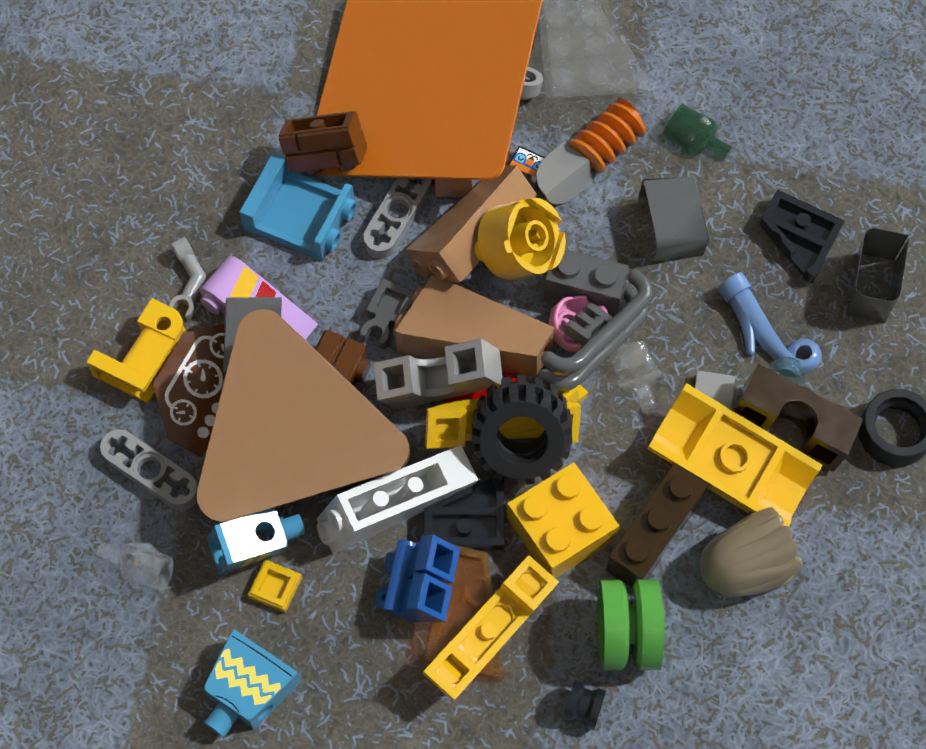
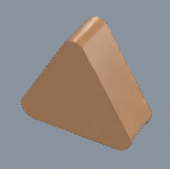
M260 309L250 312L241 320L237 328L197 488L198 505L207 517L221 522L235 520L376 479L405 467L410 457V446L406 436L279 314L271 310Z

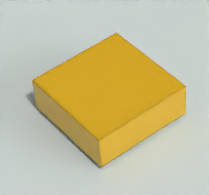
M265 559L248 593V597L286 613L302 579V575Z

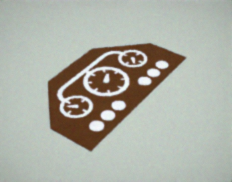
M225 324L183 333L153 382L168 439L201 458L209 444L226 373L223 372Z

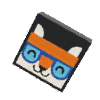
M518 146L508 165H517L534 191L537 192L539 187L536 173L539 164L545 157Z

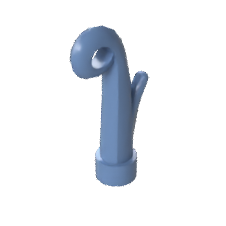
M742 272L731 276L718 287V292L725 302L731 305L738 318L745 340L746 352L749 356H753L755 353L756 339L762 348L787 370L795 373H805L814 370L819 365L822 354L819 345L813 340L800 338L786 349L751 292L752 286ZM804 349L808 351L810 357L805 360L795 357L796 352Z

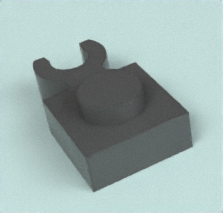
M382 279L366 309L367 316L373 319L367 321L362 326V341L366 342L371 333L379 332L382 334L378 342L379 348L384 350L390 343L389 329L391 326L394 327L402 313L406 314L412 306L415 292Z

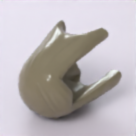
M767 507L744 517L717 535L706 545L701 554L699 567L702 580L714 593L726 598H735L771 591L789 583L794 579V574L803 567L801 557L796 555L799 548L796 542L792 540L793 534L788 526H783L784 520L773 507Z

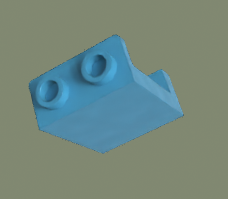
M272 153L239 213L243 229L323 261L328 250L334 251L341 238L340 228L344 220L350 221L357 208V201L354 200L352 185L345 183L342 190L300 173H291L285 157Z

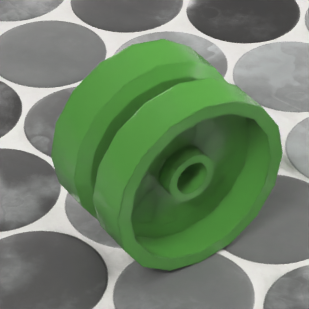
M620 579L599 580L597 625L601 670L623 671L628 663L629 645L632 647L633 661L639 671L661 670L665 639V617L659 580L636 579L631 589L630 605H628L626 587Z

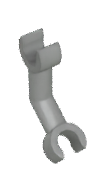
M183 237L171 244L175 249L173 250L175 255L184 266L190 278L182 294L174 297L169 306L176 310L180 305H187L189 309L185 317L188 322L195 315L194 302L200 292L199 289L206 280V275L187 239Z

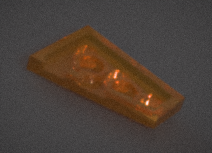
M455 545L460 548L454 583L448 584L453 588L446 622H431L423 658L424 664L430 665L493 596L487 552ZM499 651L477 676L503 681L504 670L503 664L500 661Z

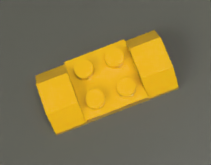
M687 383L668 411L647 448L674 465L676 463L709 484L707 489L747 513L750 511L754 513L767 507H773L784 520L783 526L788 527L804 493L823 466Z

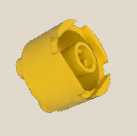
M540 198L522 199L490 207L479 225L478 241L474 247L475 255L479 261L485 263L493 274L502 279L515 280L543 274L558 266L564 255L566 245L565 232L560 233L556 222L561 219L553 206Z

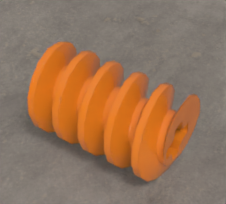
M618 97L616 103L610 104L606 112L600 113L596 121L590 122L586 126V130L579 131L575 139L569 140L567 144L589 160L591 169L598 173H603L606 170L603 161L613 164L616 161L614 152L618 155L625 154V144L634 146L637 142L635 135L644 137L647 131L635 107L627 100Z

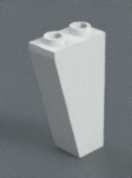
M457 446L336 495L317 518L319 537L325 545H329L332 553L335 554L424 512L427 506L442 499H449L455 493L472 487L478 481V478L462 446Z

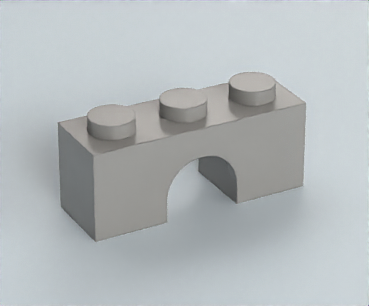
M480 338L445 346L446 356L440 358L417 359L406 355L374 363L377 400L393 408L402 409L485 391L493 383L499 388L501 387V379H503L500 351L497 347Z

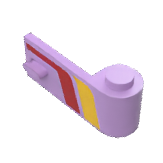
M228 256L199 289L202 295L201 303L216 315L220 312L225 314L227 297H282L281 317L305 340L318 325V323L260 275L234 256Z

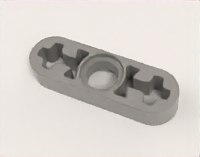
M396 178L364 232V245L369 255L374 258L383 259L391 256L396 251L430 194L432 179L421 178L422 185L416 184L411 191L410 197L407 195L409 180L414 181L416 178ZM401 204L406 206L409 212L403 218H393L388 214L389 208L393 205ZM386 224L390 227L387 231L388 243L381 242L377 246L375 245L374 237L380 238L383 235Z
M117 429L110 431L103 437L100 450L105 461L111 467L173 509L186 510L196 504L198 484L190 473L128 431ZM125 442L128 452L134 456L132 463L127 456L120 452L113 456L114 452L111 446L113 444L120 446ZM148 461H155L161 465L159 474L152 479H145L139 475L141 466ZM168 475L171 482L179 487L187 483L186 487L189 494L187 496L180 494L174 498L175 493L172 487L165 483Z

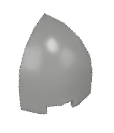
M565 141L542 160L536 173L540 192L546 200L556 205L567 203L593 183L589 160Z

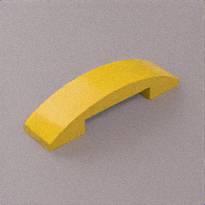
M478 399L456 401L428 408L425 447L427 449L454 448L460 445L465 447V441L472 440L474 409H477ZM567 401V409H570L572 443L578 442L581 405ZM529 417L509 419L499 428L500 432L508 439L538 438L545 430L538 421Z
M528 555L422 674L454 702L555 588L559 581Z

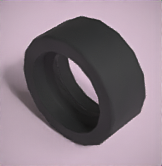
M889 389L877 394L868 403L861 417L863 421L859 428V439L865 451L876 461L891 467H905L918 462L926 454V400L920 394L907 389ZM885 409H900L909 413L917 420L920 426L921 434L918 441L910 447H896L887 443L879 436L875 428L877 416Z

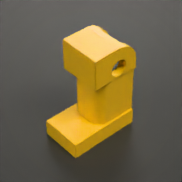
M151 298L137 320L141 333L122 362L97 350L92 352L86 362L93 377L148 404L155 395L153 382L180 337L186 332L179 312Z

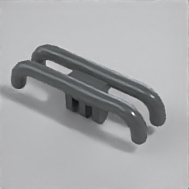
M638 270L629 272L627 276L628 281L636 287L637 291L633 288H628L624 291L623 298L628 304L614 317L595 304L588 303L583 307V312H578L573 317V321H569L564 325L565 333L583 347L568 358L559 357L551 351L544 352L541 356V362L544 366L555 372L567 374L560 376L547 369L541 370L537 377L543 379L544 386L547 387L551 383L557 388V391L576 388L643 324L647 318V305L652 299L653 288L650 280Z

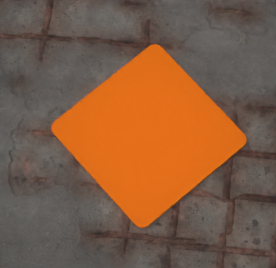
M347 0L317 116L357 111L361 130H363L367 143V150L361 164L351 170L341 171L338 167L327 168L314 175L493 180L499 177L504 171L543 0Z

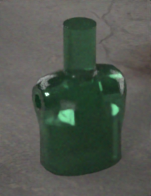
M683 103L675 111L663 132L664 136L680 145L692 156H698L708 149L726 159L732 150V146L715 137L718 126L712 118L696 112Z

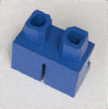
M434 534L421 536L420 542L417 543L408 540H398L396 550L386 553L384 568L386 573L391 576L388 587L378 591L375 605L411 623L446 622L453 588L448 584L454 583L460 548Z

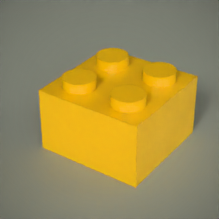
M574 462L507 503V520L537 563L555 579L617 539L620 525Z

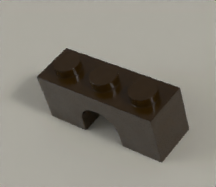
M760 364L756 366L746 380L732 411L765 431L779 418L794 422L803 434V444L800 452L823 465L822 467L832 472L849 455L863 421L862 418L851 413L847 408L817 395L813 390L802 387L781 376L779 372Z
M674 463L610 554L606 571L631 588L636 579H649L674 536L680 529L682 530L703 501L709 484Z

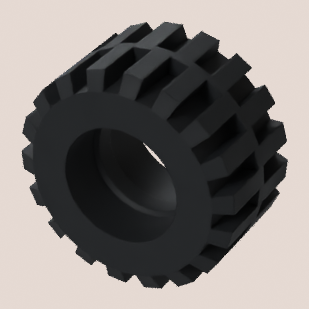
M518 375V381L511 382L509 377L501 379V387L498 388L493 383L487 388V396H480L477 401V409H474L472 443H474L473 452L476 459L481 458L483 469L486 472L494 469V478L501 481L504 476L509 477V484L518 485V479H526V485L535 484V477L540 476L544 481L551 477L550 469L557 472L563 466V458L568 459L570 454L572 424L570 409H567V401L563 395L557 397V388L550 383L545 388L541 378L534 377L533 382L526 381V375ZM529 417L538 421L545 430L537 439L519 443L506 438L499 428L509 419Z

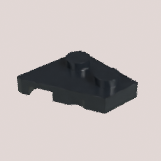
M777 189L761 219L760 226L804 278L813 284L845 220Z

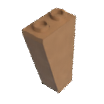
M505 165L504 171L499 177L493 180H482L406 249L413 259L411 261L412 267L420 276L430 278L433 274L439 280L445 279L452 282H461L479 263L474 247L478 241L479 225L486 211L490 207L522 199L535 198L537 195L517 165Z
M433 274L425 286L421 285L417 288L412 299V306L406 314L402 313L398 317L393 329V334L396 335L397 352L428 359L446 356L445 346L481 338L499 349L502 371L537 377L543 367L541 362L542 354L546 351L552 352L554 348L555 327L445 279L439 280Z

